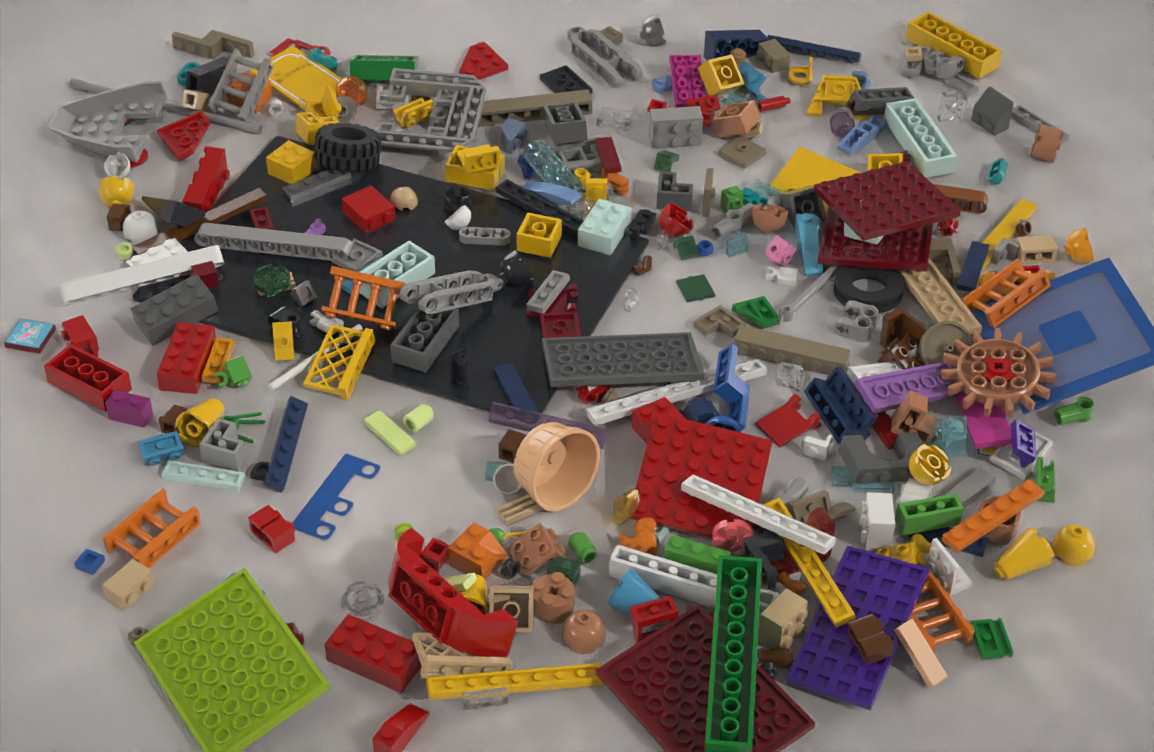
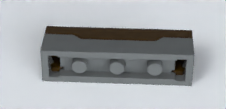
M907 87L860 89L853 91L846 105L853 116L885 114L886 103L914 99Z

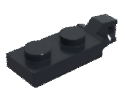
M640 209L630 224V238L637 240L640 234L646 235L656 220L657 213L647 209Z

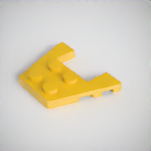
M824 75L810 107L807 109L806 116L821 117L822 104L846 105L853 91L861 89L857 77ZM871 115L856 116V120H869Z

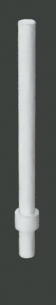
M357 324L356 326L351 328L360 331L363 330L360 324ZM344 340L340 343H337V346H340L343 343L346 344L347 341ZM334 345L326 348V354L335 349ZM318 351L268 385L269 388L274 391L312 365Z

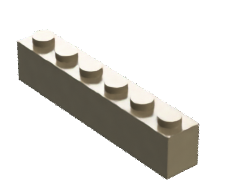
M740 325L734 340V345L738 347L737 354L830 375L836 366L842 367L846 373L851 351L841 347Z

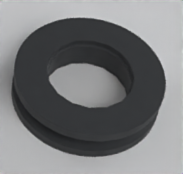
M840 265L835 273L833 291L836 299L844 306L848 301L852 300L873 305L878 309L879 313H884L892 310L901 302L905 283L904 276L901 271L896 269ZM860 279H871L880 282L886 288L880 291L868 292L860 290L852 283Z

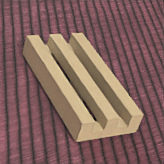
M530 494L497 507V513L506 525L543 511V508L532 499Z

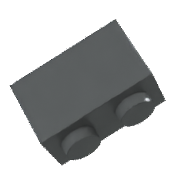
M990 86L974 105L971 120L995 136L1009 129L1014 102Z
M810 185L780 194L782 207L785 208V211L788 210L787 218L794 228L796 214H815L822 221L826 220L823 200L814 191V186Z

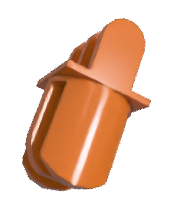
M602 168L601 172L603 174L601 178L607 179L609 184H612L613 191L624 196L627 195L629 192V179L618 173L605 174Z

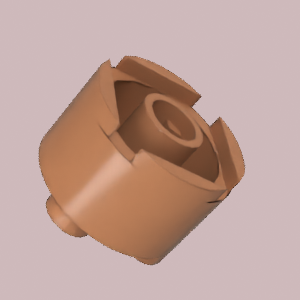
M1041 124L1037 130L1030 156L1054 163L1057 154L1055 152L1060 149L1064 131Z
M992 496L990 500H983L980 503L978 512L1002 496ZM1021 511L983 537L988 538V541L993 543L1009 544L1016 536Z
M561 572L542 576L533 582L535 617L541 621L543 619L550 621L551 624L564 622L573 612L575 606V588L573 583L564 577V574Z

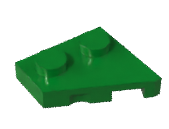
M765 296L732 304L733 312L763 329L780 324L778 314Z

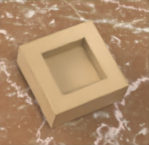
M921 47L905 48L906 62L921 61Z
M756 123L744 137H751L753 139L760 136L763 130L762 123Z

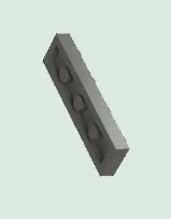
M330 168L283 187L282 193L292 202L350 179L351 173L331 170Z

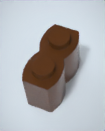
M873 614L848 622L849 635L867 665L891 657L892 648H894L891 637L889 635L886 636L883 632L884 626L882 621L876 619Z

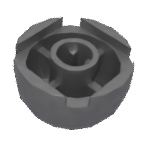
M658 14L646 18L642 23V30L639 31L641 39H645L648 45L654 47L666 44V39L663 40L662 37L665 33Z

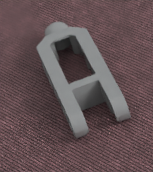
M583 27L568 29V39L572 42L571 53L612 88H617L623 84V79H621L617 71L621 70L633 81L643 76L641 66L598 30H585ZM588 46L593 47L609 61L601 59L597 55V53L595 51L593 52L590 48H588Z
M468 270L407 283L401 288L399 295L400 299L408 304L418 303L421 311L433 314L491 301L493 292L501 290L503 279L489 273L481 274L477 271ZM467 278L465 284L462 285L464 279ZM453 281V285L449 288V284ZM412 290L411 295L407 298L408 292ZM428 301H431L430 305L426 308Z

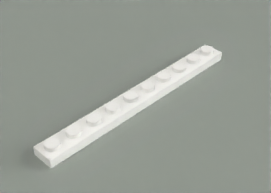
M758 359L736 365L735 374L743 381L767 375V368ZM716 371L705 374L704 380L695 382L680 381L586 409V415L594 425H599L632 415L633 410L663 397L674 403L714 390Z

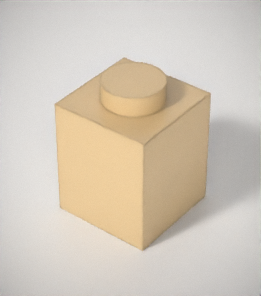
M185 89L182 106L207 110L209 94Z

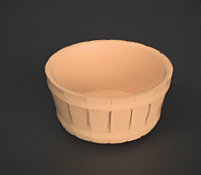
M558 422L541 424L527 434L517 450L514 460L515 477L519 485L543 509L548 511L567 509L583 497L596 477L600 463L599 444L590 432L583 429L565 426Z

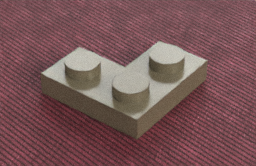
M721 305L694 320L693 327L705 336L720 328L731 337L737 335L740 325L746 326V323Z

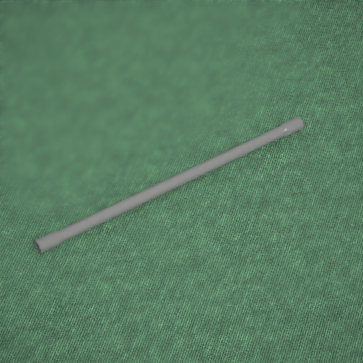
M72 78L69 83L71 88L95 93L113 90L112 88ZM165 102L162 107L163 110L187 116L201 111ZM203 111L211 122L256 134L262 133L263 126L261 124Z

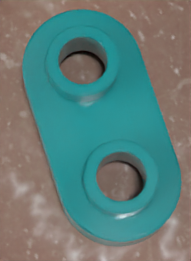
M310 49L308 54L310 59L327 68L337 69L339 65L337 58L331 55L326 56L320 49Z
M196 62L186 63L177 74L178 84L186 86L187 70L200 65Z
M1004 158L996 160L990 166L987 180L992 185L1000 184L1004 180L1008 166Z

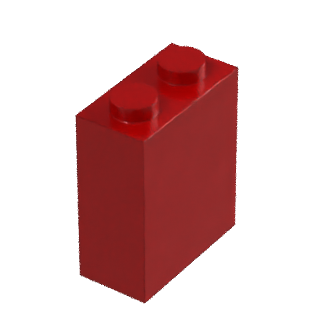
M372 186L342 198L343 213L365 233L395 221V206Z

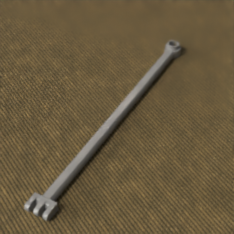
M832 265L789 306H782L778 313L779 320H782L784 314L783 322L792 321L793 314L835 275L840 265Z

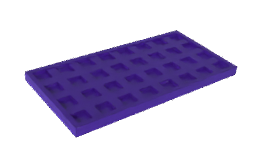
M847 545L832 579L855 613L854 620L873 614L876 619L882 621L884 626L883 632L886 636L889 635L894 644L892 656L867 665L849 635L848 623L835 627L820 604L786 678V684L871 711L900 643V639L894 629L910 619L928 577L929 568Z

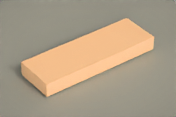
M913 618L894 629L929 688L947 677L946 672Z

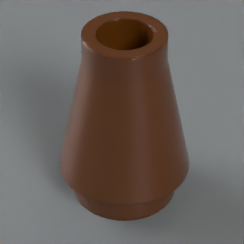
M783 646L761 651V664L773 663L775 666L784 668L792 666V648Z

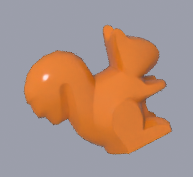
M643 517L637 520L634 525L636 535L629 538L620 533L619 545L656 556L657 539L654 532L657 529V524L654 519Z

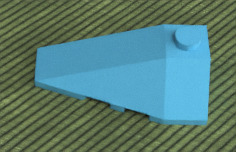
M808 213L796 214L794 232L805 276H821L826 265L818 264V254L825 223L815 214Z

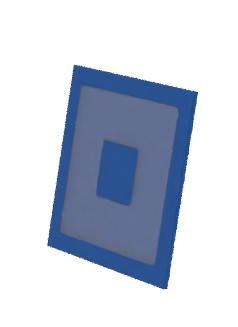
M1109 257L1049 280L1051 287L995 328L989 325L985 312L977 308L971 310V313L982 326L980 335L983 340L994 339L996 328H1000L1001 339L1013 341L1018 332H1022L1021 345L1026 348L1031 347L1037 342L1042 343L1041 352L1035 355L1037 359L1053 357V367L1043 368L1040 371L1056 373L1055 384L1039 382V385L1050 389V396L1046 400L1032 394L1030 398L1035 402L1034 411L1154 365V326ZM994 301V302L989 303V304H986V305L989 306V307H991L992 305H994V304H995L996 302H998V301ZM1018 403L1024 415L1030 413L1022 403Z

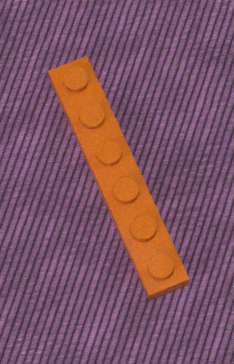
M1028 479L942 535L941 541L958 553L1043 497L1044 490Z

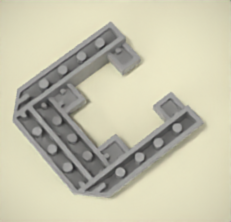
M393 68L387 95L389 102L404 103L406 95L435 97L436 106L450 107L445 128L428 126L426 134L396 132V123L379 122L378 129L375 132L379 134L381 145L452 152L456 145L466 146L475 140L487 89L474 75Z

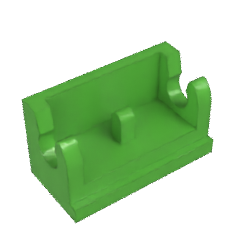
M1038 456L1034 468V483L1044 490V494L1037 501L1055 503L1054 461L1051 460L1049 466H1044L1043 457Z

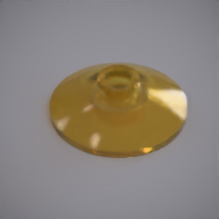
M630 488L614 500L611 520L615 525L624 524L636 511L640 501V493L637 489Z

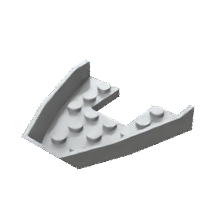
M145 81L93 94L60 105L48 128L70 143L95 153L110 156L121 152L127 155L129 161L138 162L147 142L146 135L122 136L120 135L121 130L127 119L158 118L166 101L167 94L161 81Z

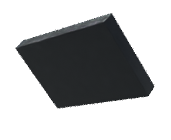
M567 65L539 75L540 80L554 93L589 90L590 94L593 93V88Z

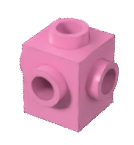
M776 235L764 253L769 256L768 260L773 264L777 265L779 263L785 266L792 259L797 249L785 239Z

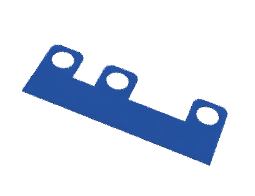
M345 453L292 524L295 529L323 540L329 539L336 527L333 524L320 520L326 511L345 516L353 507V502L338 497L340 492L354 474L368 479L374 478L381 468L380 465ZM371 465L375 468V471L372 474H364L362 468ZM338 502H345L348 505L345 511H337L334 506ZM325 525L330 528V532L326 535H319L317 533V528Z

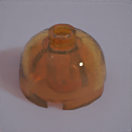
M348 76L342 78L336 86V98L347 96L352 98L357 105L360 104V106L367 102L368 89L362 79Z

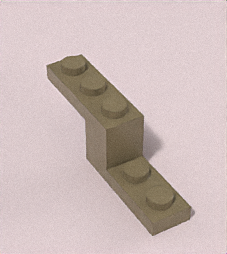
M211 30L203 39L176 31L171 34L173 48L212 60L224 50L233 53L234 48H237L242 56L249 58L254 56L252 41L219 31Z
M951 237L932 238L930 260L933 263L943 262V266L947 267V279H950L952 286H957L961 270Z

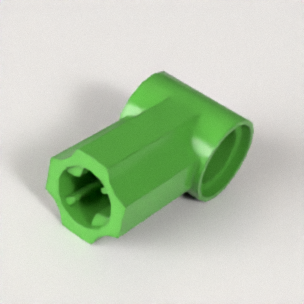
M1083 396L1079 397L1076 403L1054 409L1053 414L1056 423L1063 425L1073 421H1089L1092 416L1094 401L1089 397Z

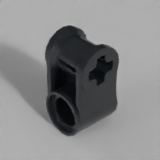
M280 307L267 317L271 328H273L272 323L292 321L293 338L302 335L303 331L299 324L301 321L300 315L288 310L286 307Z

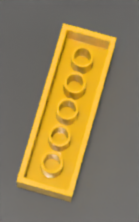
M929 11L908 22L906 39L918 46L932 47V52L935 50L942 51L948 58L954 56L964 58L965 66L963 71L970 73L976 78L980 79L1000 66L1002 50Z

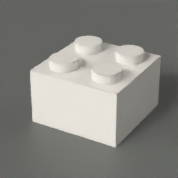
M867 493L866 501H862L863 515L859 517V526L863 527V530H861V543L865 544L866 551L876 552L877 549L892 545L895 528L892 493Z

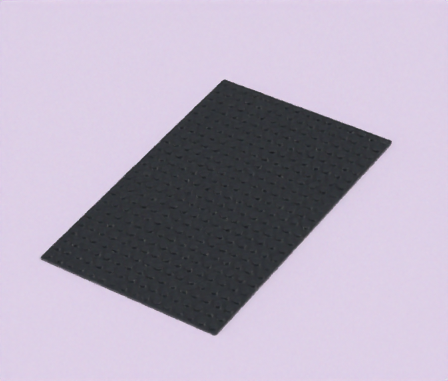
M276 136L210 209L217 208L260 188L266 194L268 200L250 209L268 207L274 230L305 233L310 228V225L320 218L326 226V231L322 235L347 238L350 241L356 239L381 250L383 253L382 257L407 241H411L434 256L435 274L427 279L468 270L477 271L481 274L489 273L501 278V261L505 255L515 250L520 255L518 259L525 262L534 280L522 287H516L509 282L505 283L503 281L501 290L493 292L491 301L458 308L459 327L426 373L393 363L391 360L390 345L418 309V303L408 304L398 297L391 322H396L397 326L396 329L391 328V330L381 329V325L337 315L336 317L344 321L343 327L353 328L360 324L363 328L362 331L365 328L373 329L375 342L361 372L518 421L519 419L494 374V367L512 362L539 412V418L558 390V387L550 386L542 348L543 336L540 317L526 316L528 291L538 290L553 270L569 274L570 280L564 288L570 284H577V291L573 292H578L579 296L578 299L567 297V305L576 303L581 337L591 336L649 244V239L639 236L636 240L630 238L631 234L625 233L613 253L607 255L579 247L578 234L574 236L562 229V236L551 258L517 251L516 234L527 213L532 212L510 200L469 189V196L472 201L469 208L471 220L466 227L504 228L510 231L511 241L504 246L464 244L459 240V230H453L445 223L455 212L448 211L443 206L445 188L453 185L455 192H461V186L382 164H377L375 168H371L369 171L351 173L350 179L290 202L282 193V188L290 184L268 174L266 157L288 140L313 152L315 151V146L281 136ZM316 161V169L305 178L330 168H326ZM372 186L389 201L393 190L405 186L414 191L418 204L412 210L405 207L400 211L395 207V221L365 233L343 213L342 198ZM454 202L453 206H459V202ZM250 209L218 223L254 228ZM195 235L180 242L188 252L206 248L195 242ZM220 248L224 264L216 267L219 286L208 288L215 298L218 311L200 321L274 344L273 328L268 324L267 317L284 306L288 310L299 314L301 318L299 324L303 332L301 336L293 338L294 351L310 356L319 351L327 333L317 328V326L310 324V321L315 318L310 314L318 310L325 315L321 309L322 306L329 307L335 283L334 277L330 274L331 267H343L332 263L330 260ZM291 272L296 286L304 281H310L317 297L307 304L299 306L290 294L292 290L260 296L255 279ZM185 275L142 286L133 294V300L142 303L190 277ZM467 278L464 279L462 285L465 284ZM453 281L449 284V288L453 285ZM342 288L336 309L347 311L351 294ZM412 290L408 292L407 298L411 295ZM360 293L355 313L366 315L369 299ZM376 305L373 317L384 320L387 305L383 308ZM340 332L334 333L332 335V338H338ZM353 336L352 340H350L351 344L358 341L360 337ZM343 343L340 346H338V348L340 349L342 347H345L348 345V343ZM465 347L466 356L468 357L467 374L469 383L466 387H461L457 382L450 384L449 355ZM350 349L342 353L344 358H347L353 354V351ZM339 355L330 358L332 363L342 360ZM539 418L528 420L524 423L535 425Z

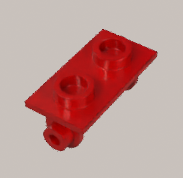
M717 95L686 100L687 107L700 106L703 112L721 110Z

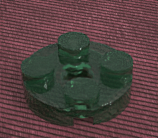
M272 264L262 266L256 270L255 277H253L255 288L265 293L267 297H272L291 287L290 272L281 265H278V267H272Z

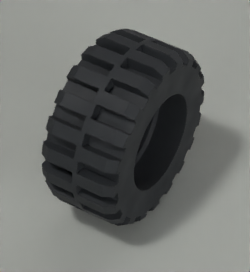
M331 123L324 125L316 132L315 159L320 165L331 168V170L347 171L350 173L369 171L379 163L381 138L375 130L369 129L366 126H360L359 124Z

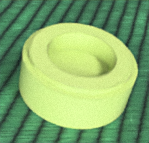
M121 243L115 247V253L119 259H128L134 254L132 245L129 243Z

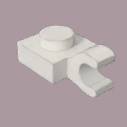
M318 310L310 314L315 317L310 321V324L317 326V328L326 333L331 324L342 327L344 325V321L339 318L327 317Z

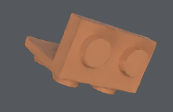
M540 522L508 547L514 561L520 562L519 569L525 577L531 575L551 558L561 566L568 562L564 554L566 549L560 542L556 541V538H558L557 534L552 528L547 529Z

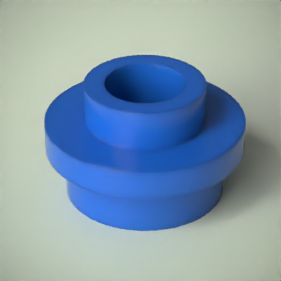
M701 240L696 246V252L702 256L711 255L714 251L712 243L708 240Z

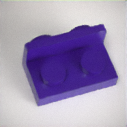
M1015 419L1011 423L1012 453L1020 457V467L1025 468L1037 459L1035 429Z

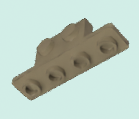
M825 490L789 503L793 519L813 528L820 524H829L838 517H847L849 513L856 511L855 506L846 502L831 507L829 493Z

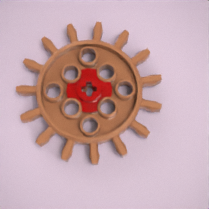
M996 328L994 339L983 340L978 331L975 330L973 331L974 344L971 346H967L958 339L955 340L954 349L961 353L960 356L944 353L943 363L956 366L957 369H941V380L957 379V383L948 386L947 394L952 396L963 391L967 395L963 400L964 409H967L977 401L984 404L985 417H989L993 406L1005 407L1008 418H1012L1013 405L1022 403L1030 412L1034 411L1035 402L1030 398L1032 394L1046 400L1049 399L1050 389L1039 385V382L1055 384L1056 373L1042 372L1040 369L1053 367V357L1037 359L1035 355L1041 352L1042 343L1037 342L1031 347L1026 348L1021 345L1022 332H1018L1013 341L1001 339L1000 328Z

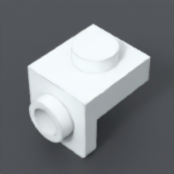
M828 435L826 441L806 436L802 455L825 461L828 454L832 455L835 444L832 443L833 435Z

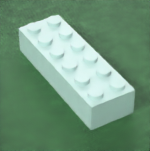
M918 99L886 103L884 120L887 121L888 127L903 149L908 150V154H911V160L918 171L925 177L954 173L958 156Z

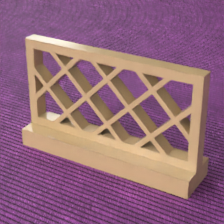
M413 632L412 640L422 665L420 671L422 678L508 671L512 664L510 658L481 657L465 652L462 654L451 646L449 647L444 643L439 644L430 633ZM421 641H427L431 644L428 646ZM436 646L444 652L440 653L433 648Z

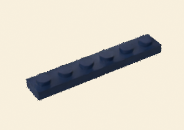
M768 35L769 40L776 39L789 51L797 49L801 50L800 52L804 54L812 52L816 53V56L819 57L827 55L831 56L834 60L847 59V62L850 63L861 61L862 55L860 52Z
M290 396L287 400L263 483L264 486L280 493L285 489L308 403L293 396Z

